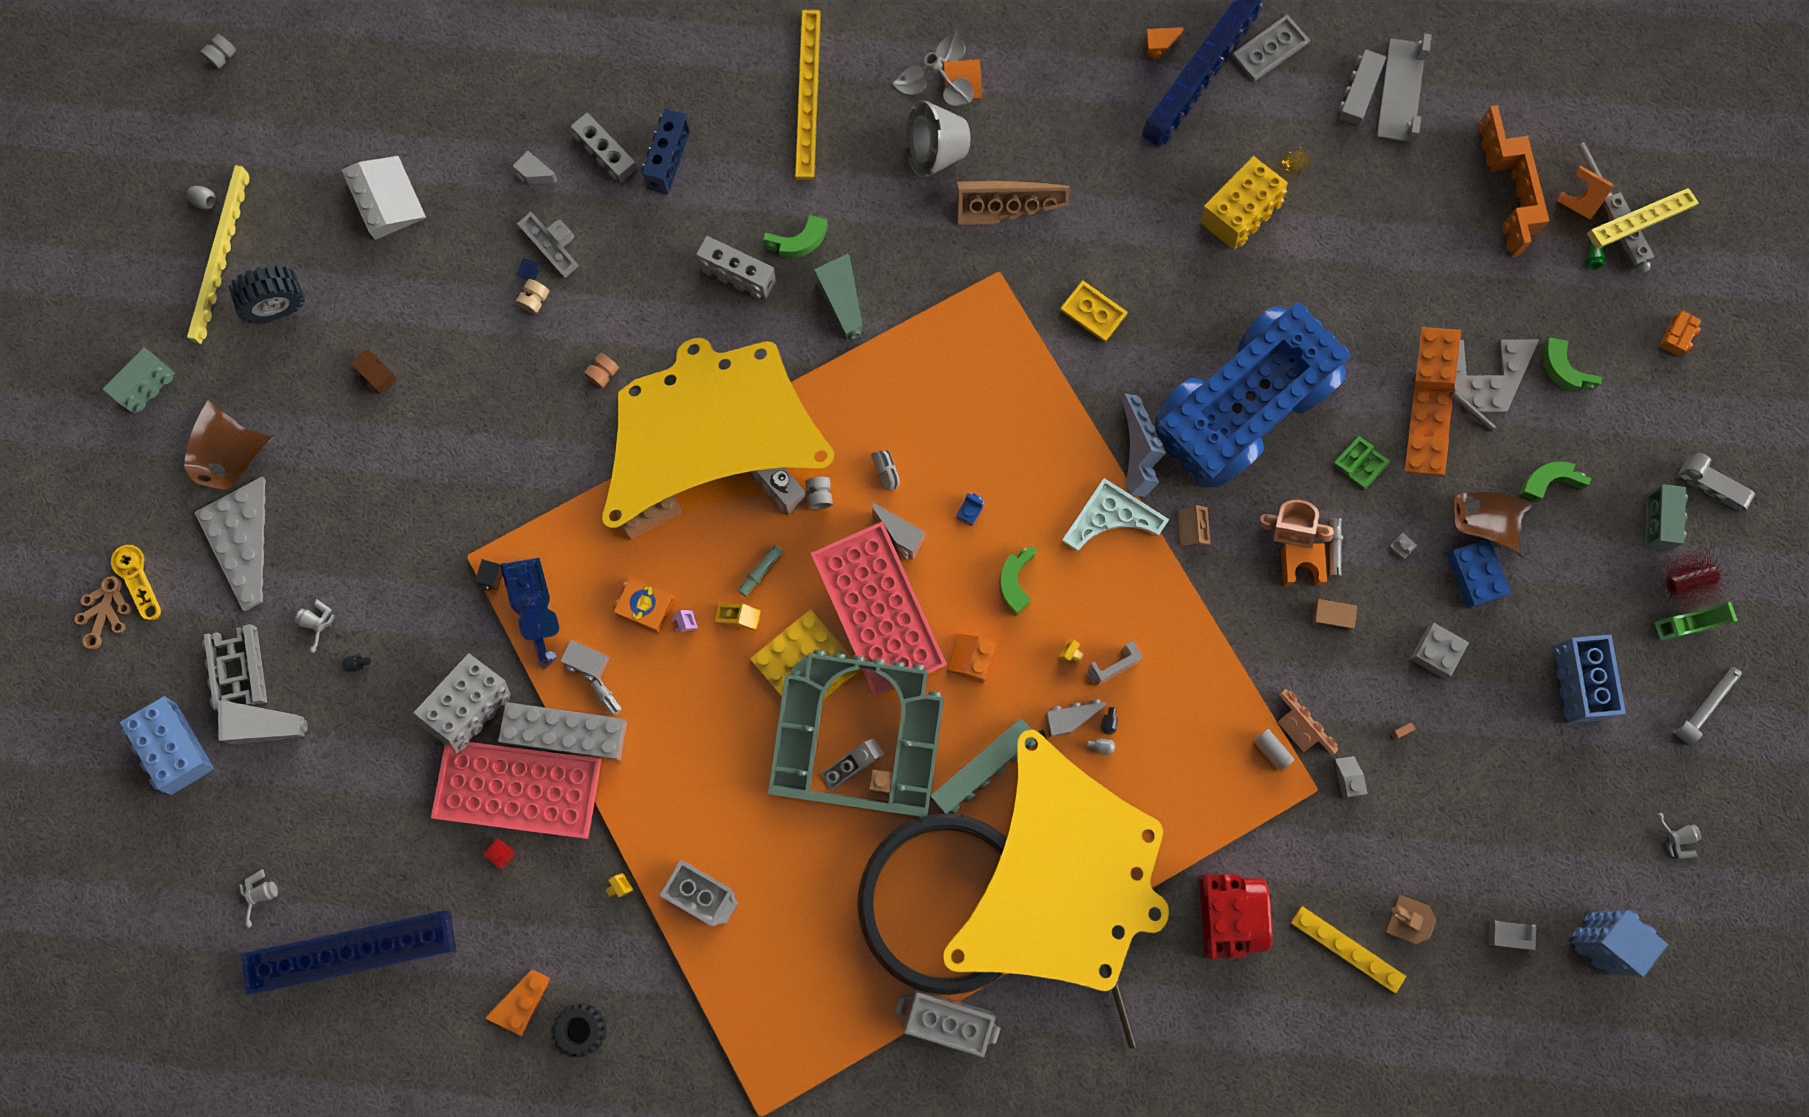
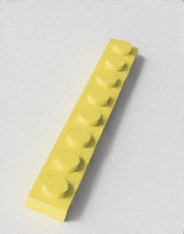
M1689 188L1596 227L1590 230L1587 235L1595 247L1599 249L1693 208L1698 204V201Z

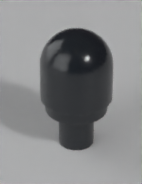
M358 655L348 656L342 662L343 668L348 672L359 671L363 669V666L371 664L369 657L362 658Z
M1109 707L1108 714L1104 715L1102 719L1101 729L1107 735L1114 734L1117 730L1118 717H1115L1117 708Z

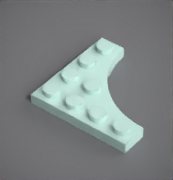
M1104 478L1062 542L1078 552L1087 541L1097 534L1121 527L1141 529L1158 537L1169 519Z

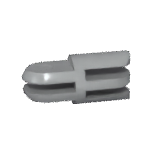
M890 451L873 452L871 457L883 487L887 490L897 489L900 480Z

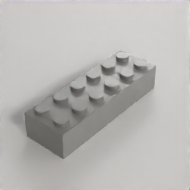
M506 702L498 742L505 745L621 761L627 721L620 718Z

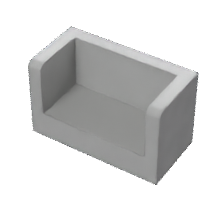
M1491 920L1489 921L1488 945L1536 950V925Z

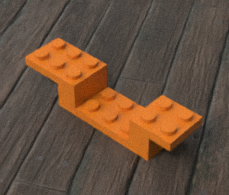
M1498 105L1490 106L1478 123V132L1482 133V148L1486 150L1487 167H1490L1491 172L1512 170L1511 177L1516 181L1517 187L1515 192L1516 196L1520 197V208H1516L1502 226L1503 233L1507 235L1508 239L1507 250L1511 251V255L1514 257L1519 256L1532 242L1531 236L1538 235L1549 222V217L1528 136L1506 139Z
M1421 328L1405 464L1406 474L1445 477L1453 402L1450 393L1455 387L1461 330Z

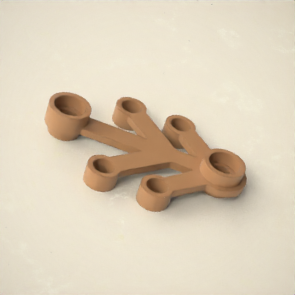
M110 576L105 578L101 583V588L81 598V604L90 607L96 599L104 596L101 603L84 613H78L74 618L75 623L85 625L88 619L97 615L92 633L86 634L82 640L84 647L95 650L101 646L100 634L106 616L112 625L113 632L120 634L125 630V624L119 621L111 606L112 598H114L120 614L128 615L132 609L120 593L122 582L117 577ZM115 583L114 588L110 589V584ZM90 597V602L86 604L85 599ZM123 606H127V611L122 612ZM84 616V620L79 622V618ZM120 624L121 629L116 631V626ZM96 639V643L91 645V641Z

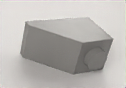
M529 151L513 165L516 172L515 176L521 182L525 180L528 184L556 183L558 181L555 173Z
M1355 757L1334 759L1342 799L1368 794L1364 774Z

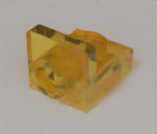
M1302 147L1292 153L1286 152L1282 159L1284 168L1287 171L1290 170L1292 174L1310 165L1312 162Z

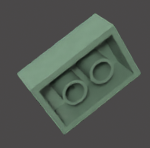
M143 348L103 390L123 407L136 414L145 408L146 403L151 398L159 394V389L164 384L172 381L175 372L150 351Z
M1662 484L1647 493L1645 549L1668 552L1684 544L1687 537L1685 531V523L1687 521L1685 505L1688 500L1686 487Z

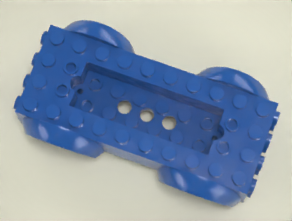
M1297 302L1290 309L1278 306L1271 307L1248 327L1238 345V354L1207 381L1198 378L1188 379L1170 393L1156 415V433L1162 444L1168 448L1169 454L1174 458H1178L1181 466L1195 476L1194 479L1199 485H1203L1205 488H1217L1237 476L1264 451L1262 437L1291 412L1302 414L1332 393L1346 379L1345 363L1351 355L1345 346L1340 345L1336 341L1335 336L1331 332H1327L1322 327V323L1318 319L1312 317L1304 305ZM1263 379L1267 380L1270 383V387L1262 389L1259 386V382ZM1252 393L1255 396V401H1248L1245 395ZM1235 403L1240 404L1243 408L1242 412L1234 413L1232 405Z

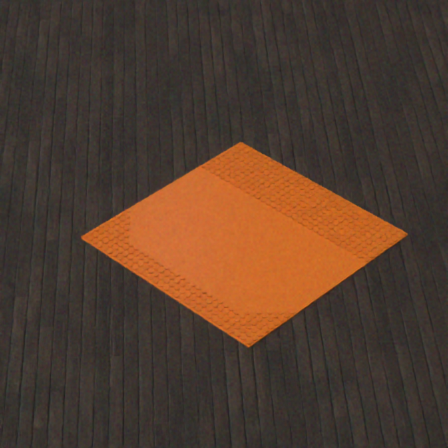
M1000 272L992 274L791 382L812 422L832 447L834 459L825 468H784L805 491L806 500L810 495L806 492L805 481L814 477L830 478L831 490L829 493L832 494L833 506L813 510L808 508L807 500L790 515L786 511L782 513L776 506L774 497L769 498L764 492L762 483L757 484L751 476L752 473L745 472L699 484L675 494L674 497L683 514L631 540L623 525L610 528L603 523V511L611 484V479L470 553L467 557L476 575L482 559L501 564L505 568L498 590L484 591L545 708L620 718L627 721L621 761L600 758L602 761L595 804L760 1117L767 1115L905 1034L903 1031L905 1020L895 1013L899 996H912L914 988L902 983L887 972L870 951L859 922L858 893L863 871L879 844L900 826L920 817L768 794L782 697L750 660V658L810 609L852 658L856 656L810 553L878 524L872 514V505L874 503L925 532L924 542L913 560L909 558L907 560L903 559L899 555L898 557L947 666L927 674L925 694H929V691L941 692V696H944L930 796L1022 718L1031 730H1044L1047 741L1086 775L1121 800L1160 822L1163 828V837L1150 880L1151 888H1154L1306 799L1318 790L1161 533L1157 537L1152 533L1137 528H1114L1092 537L1078 552L1062 542L1104 478L1131 495L1125 482L1127 477ZM823 450L818 451L814 456L815 461H825L827 459V452ZM890 451L900 480L897 489L887 490L883 487L871 457L873 452ZM967 493L971 495L975 493L982 497V501L985 502L973 526L956 517L965 501ZM1132 495L1133 497L1141 501L1137 495ZM615 510L609 514V519L613 522L619 520ZM773 545L778 546L784 553L781 554L761 578V583L759 585L756 584L747 597L742 595L737 588L748 577L747 574L755 569ZM1033 546L1037 550L1036 555L1018 573L1019 586L1031 598V602L1015 616L1004 603L1000 592L1001 572L1006 560L1012 553L1019 558L1017 555L1025 547L1029 549ZM630 577L672 593L675 596V600L660 633L653 631L646 625L624 616L619 617L614 613V603L617 598L620 599L623 593L621 591L622 586ZM719 603L745 604L760 610L757 628L742 629L714 622ZM680 610H692L698 628L693 631L676 632L675 629L679 627L678 622H672V618ZM959 633L979 636L997 642L984 683L947 671ZM571 640L602 653L610 659L600 679L606 688L612 691V696L621 707V711L618 714L612 715L603 702H599V697L590 687L591 683L598 679L593 678L591 681L582 676L583 672L576 670L574 673L564 668L565 664L561 662V659ZM1068 640H1075L1080 644L1078 650L1084 654L1081 661H1074L1073 659L1071 661H1063L1058 657ZM1133 640L1143 657L1138 664L1096 686L1095 682L1091 683L1087 676V669L1090 664L1095 662L1099 670L1103 671L1123 660L1125 657L1121 650L1125 644ZM860 669L824 699L810 790L889 801V794L870 792L869 789L873 770L893 773L901 720V702L896 689L874 698L862 669ZM1100 699V702H1106L1104 708L1070 734L1050 737L1046 713L1050 711L1049 708L1061 706L1062 709L1069 708L1070 704L1081 703V706L1089 705V701ZM1109 707L1117 708L1115 717H1118L1117 730L1114 734L1107 735L1101 729L1102 719L1104 715L1108 714ZM1267 729L1274 734L1295 759L1281 772L1277 770L1253 742ZM874 738L885 755L831 790L821 773L863 742ZM1034 739L1036 743L1028 749L1029 751H1034L1038 747L1036 739ZM1110 739L1115 743V751L1110 755L1098 754L1096 749L1087 748L1088 740ZM1018 759L1013 763L1007 762L1004 765L1006 769L998 776L993 774L989 778L991 782L983 789L978 787L974 791L976 795L968 802L963 800L959 804L961 808L954 814L969 816L985 822L1008 838L1018 785ZM930 798L928 815L942 814L943 812ZM1145 829L1142 833V839L1146 843H1151L1155 838L1154 832L1150 829ZM955 830L927 832L901 845L883 866L874 892L873 906L876 925L891 953L907 967L931 977L957 978L974 973L956 972L949 969L944 962V951L969 921L995 874L1001 855L982 839ZM680 860L690 864L734 891L738 904L726 924L711 926L660 896ZM1139 867L1132 868L1130 871L1131 878L1135 881L1141 880L1143 877L1142 869ZM956 949L951 953V960L955 964H961L964 961L965 955L962 950ZM983 987L967 993L940 996L961 1001ZM909 999L906 1001L903 1015L907 1014L911 1001Z

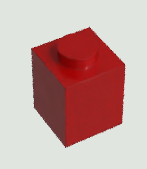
M497 839L484 853V856L498 868L504 869L517 852L503 840Z

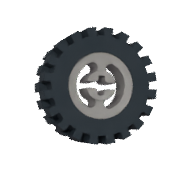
M266 265V268L262 269L257 267L255 271L248 270L245 275H238V280L233 279L232 284L229 285V293L238 318L252 324L255 321L258 324H263L264 321L270 323L274 319H281L285 315H292L291 312H297L299 310L298 307H302L304 305L303 302H305L297 275L293 269H289L287 266L282 268L281 265H276L275 267Z

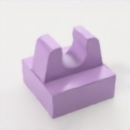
M680 610L672 618V622H678L679 627L675 629L676 632L693 631L698 628L692 610Z

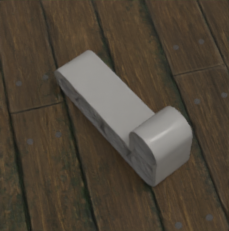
M1695 453L1685 460L1677 475L1679 479L1680 477L1685 479L1686 483L1695 488L1703 489L1704 493L1721 499V502L1739 512L1747 511L1755 496L1752 490L1710 468L1711 458L1705 454Z

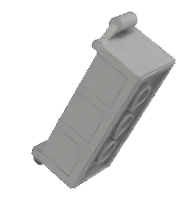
M915 988L912 996H899L895 1013L905 1020L903 1025L905 1034L983 1058L987 1045L990 1043L996 1044L1001 1028L995 1025L996 1016L992 1011L937 994L923 992ZM909 999L911 1001L907 1014L903 1015L906 1001Z

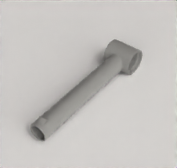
M1731 667L1689 722L1687 720L1682 721L1679 724L1678 730H1674L1673 733L1689 746L1694 745L1702 736L1699 728L1742 675L1741 671Z

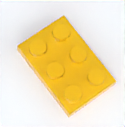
M1083 280L1060 309L1062 313L1104 343H1106L1128 314L1127 311Z

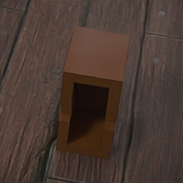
M368 348L351 362L356 368L353 372L360 379L365 377L368 380L366 385L373 392L377 390L380 394L383 393L398 379Z

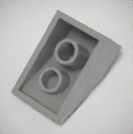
M874 503L872 505L873 517L877 523L883 521L892 544L898 552L897 554L903 559L907 560L909 558L913 560L924 542L925 532Z

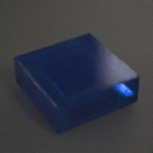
M523 258L517 271V276L527 280H536L542 265L541 263Z

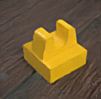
M1068 640L1058 657L1063 661H1071V659L1081 661L1084 654L1078 650L1080 646L1078 642Z
M623 873L609 879L608 881L611 886L605 890L609 897L616 894L618 897H622L633 891Z

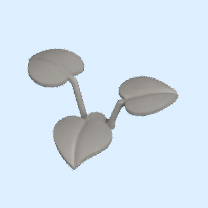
M957 30L951 32L940 42L936 53L931 52L925 56V73L919 67H910L893 83L894 87L904 94L917 95L926 88L924 79L928 76V70L932 73L940 72L949 85L943 93L947 104L961 106L971 102L973 88L970 82L965 78L958 77L951 83L942 70V62L959 61L965 54V44ZM905 76L906 80L901 81L900 77Z

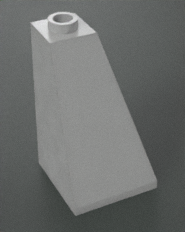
M218 701L219 741L237 745L305 737L308 726L307 721L302 716L228 701Z

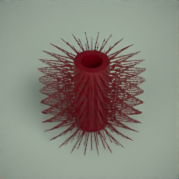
M1708 550L1706 555L1703 553L1705 561L1703 557L1701 561L1700 557L1696 554L1693 556L1694 560L1691 558L1692 554L1686 557L1684 555L1678 556V558L1674 559L1675 562L1673 560L1670 562L1674 558L1673 556L1666 560V562L1669 561L1671 566L1669 570L1667 568L1668 577L1665 578L1666 580H1663L1666 584L1662 585L1667 586L1666 589H1668L1670 596H1672V603L1674 595L1675 608V596L1677 608L1680 605L1681 610L1686 608L1687 599L1689 608L1686 610L1689 609V611L1696 604L1701 606L1706 603L1707 605L1709 600L1716 598L1715 595L1719 599L1716 589L1717 591L1719 590L1718 584L1723 586L1718 583L1720 582L1719 576L1727 575H1719L1722 573H1718L1719 571L1713 564V561L1711 565L1712 556L1708 560ZM1708 591L1710 594H1713V596L1711 595V597H1706V599L1704 598V596H1707L1706 593Z

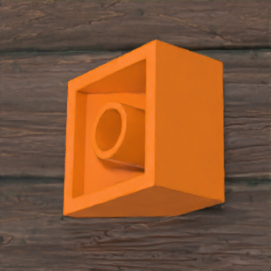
M959 633L947 671L984 683L997 642L979 636Z

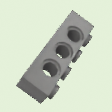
M588 112L571 125L573 138L578 143L582 142L585 145L584 149L589 155L594 154L597 157V163L602 168L605 166L609 170L607 172L613 180L618 179L622 183L637 170L635 161ZM614 160H619L617 163H611Z

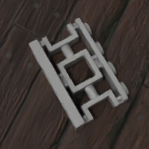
M251 624L244 625L243 628H236L238 638L222 641L220 633L204 634L202 645L207 657L205 659V667L209 672L207 684L211 690L210 705L214 711L218 712V701L221 700L230 702V700L246 697V703L250 706L267 703L257 627ZM245 643L246 653H236L235 645ZM216 647H227L228 655L217 657ZM241 659L243 675L227 679L225 662ZM250 681L251 691H241L240 683ZM232 684L233 693L222 695L221 685Z

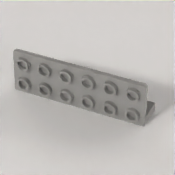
M1424 33L1422 39L1417 42L1390 39L1377 130L1378 138L1413 143L1417 138L1421 123V117L1417 116L1423 65L1424 59L1430 51L1431 34Z

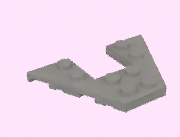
M1538 339L1500 340L1502 375L1483 376L1466 375L1464 340H1460L1454 390L1481 413H1506L1538 344Z

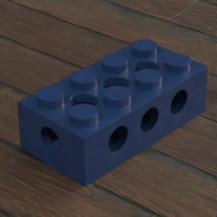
M665 108L664 113L659 117L658 130L654 131V142L652 147L648 148V159L642 165L641 174H643L647 189L669 194L691 129L686 113Z

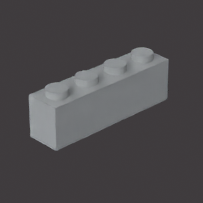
M1365 50L1362 56H1358L1355 66L1358 68L1356 71L1353 70L1349 81L1352 84L1347 86L1343 96L1346 99L1345 102L1341 101L1337 111L1340 112L1338 119L1356 126L1360 125L1385 62V56L1369 50Z

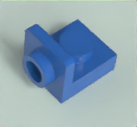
M967 493L965 501L956 517L973 526L984 507L985 502L982 501L983 498L975 493L972 495Z

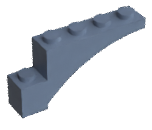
M1124 393L1120 399L1125 409L1130 434V459L1125 482L1131 495L1146 497L1159 483L1153 467L1166 452L1142 404L1141 398L1137 395Z

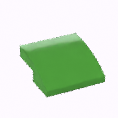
M1358 436L1334 464L1365 491L1389 465V460L1376 452L1373 445Z

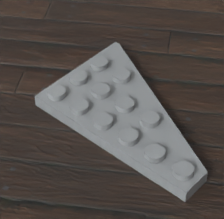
M260 477L194 512L243 611H247L263 602L264 506L266 497V480L264 477Z

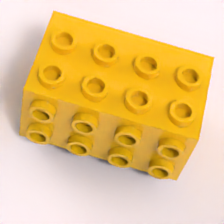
M1253 156L1204 205L1201 224L1235 250L1238 246L1245 244L1248 236L1251 233L1254 234L1259 229L1263 220L1266 222L1271 217L1272 211L1275 208L1279 209L1285 201L1283 198L1287 193L1288 182Z

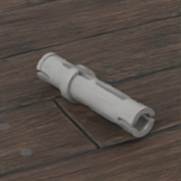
M1337 518L1329 519V526L1334 530L1333 538L1329 541L1330 577H1333V575L1335 577L1342 576L1341 541L1343 536L1341 535L1342 519L1340 518L1338 520Z

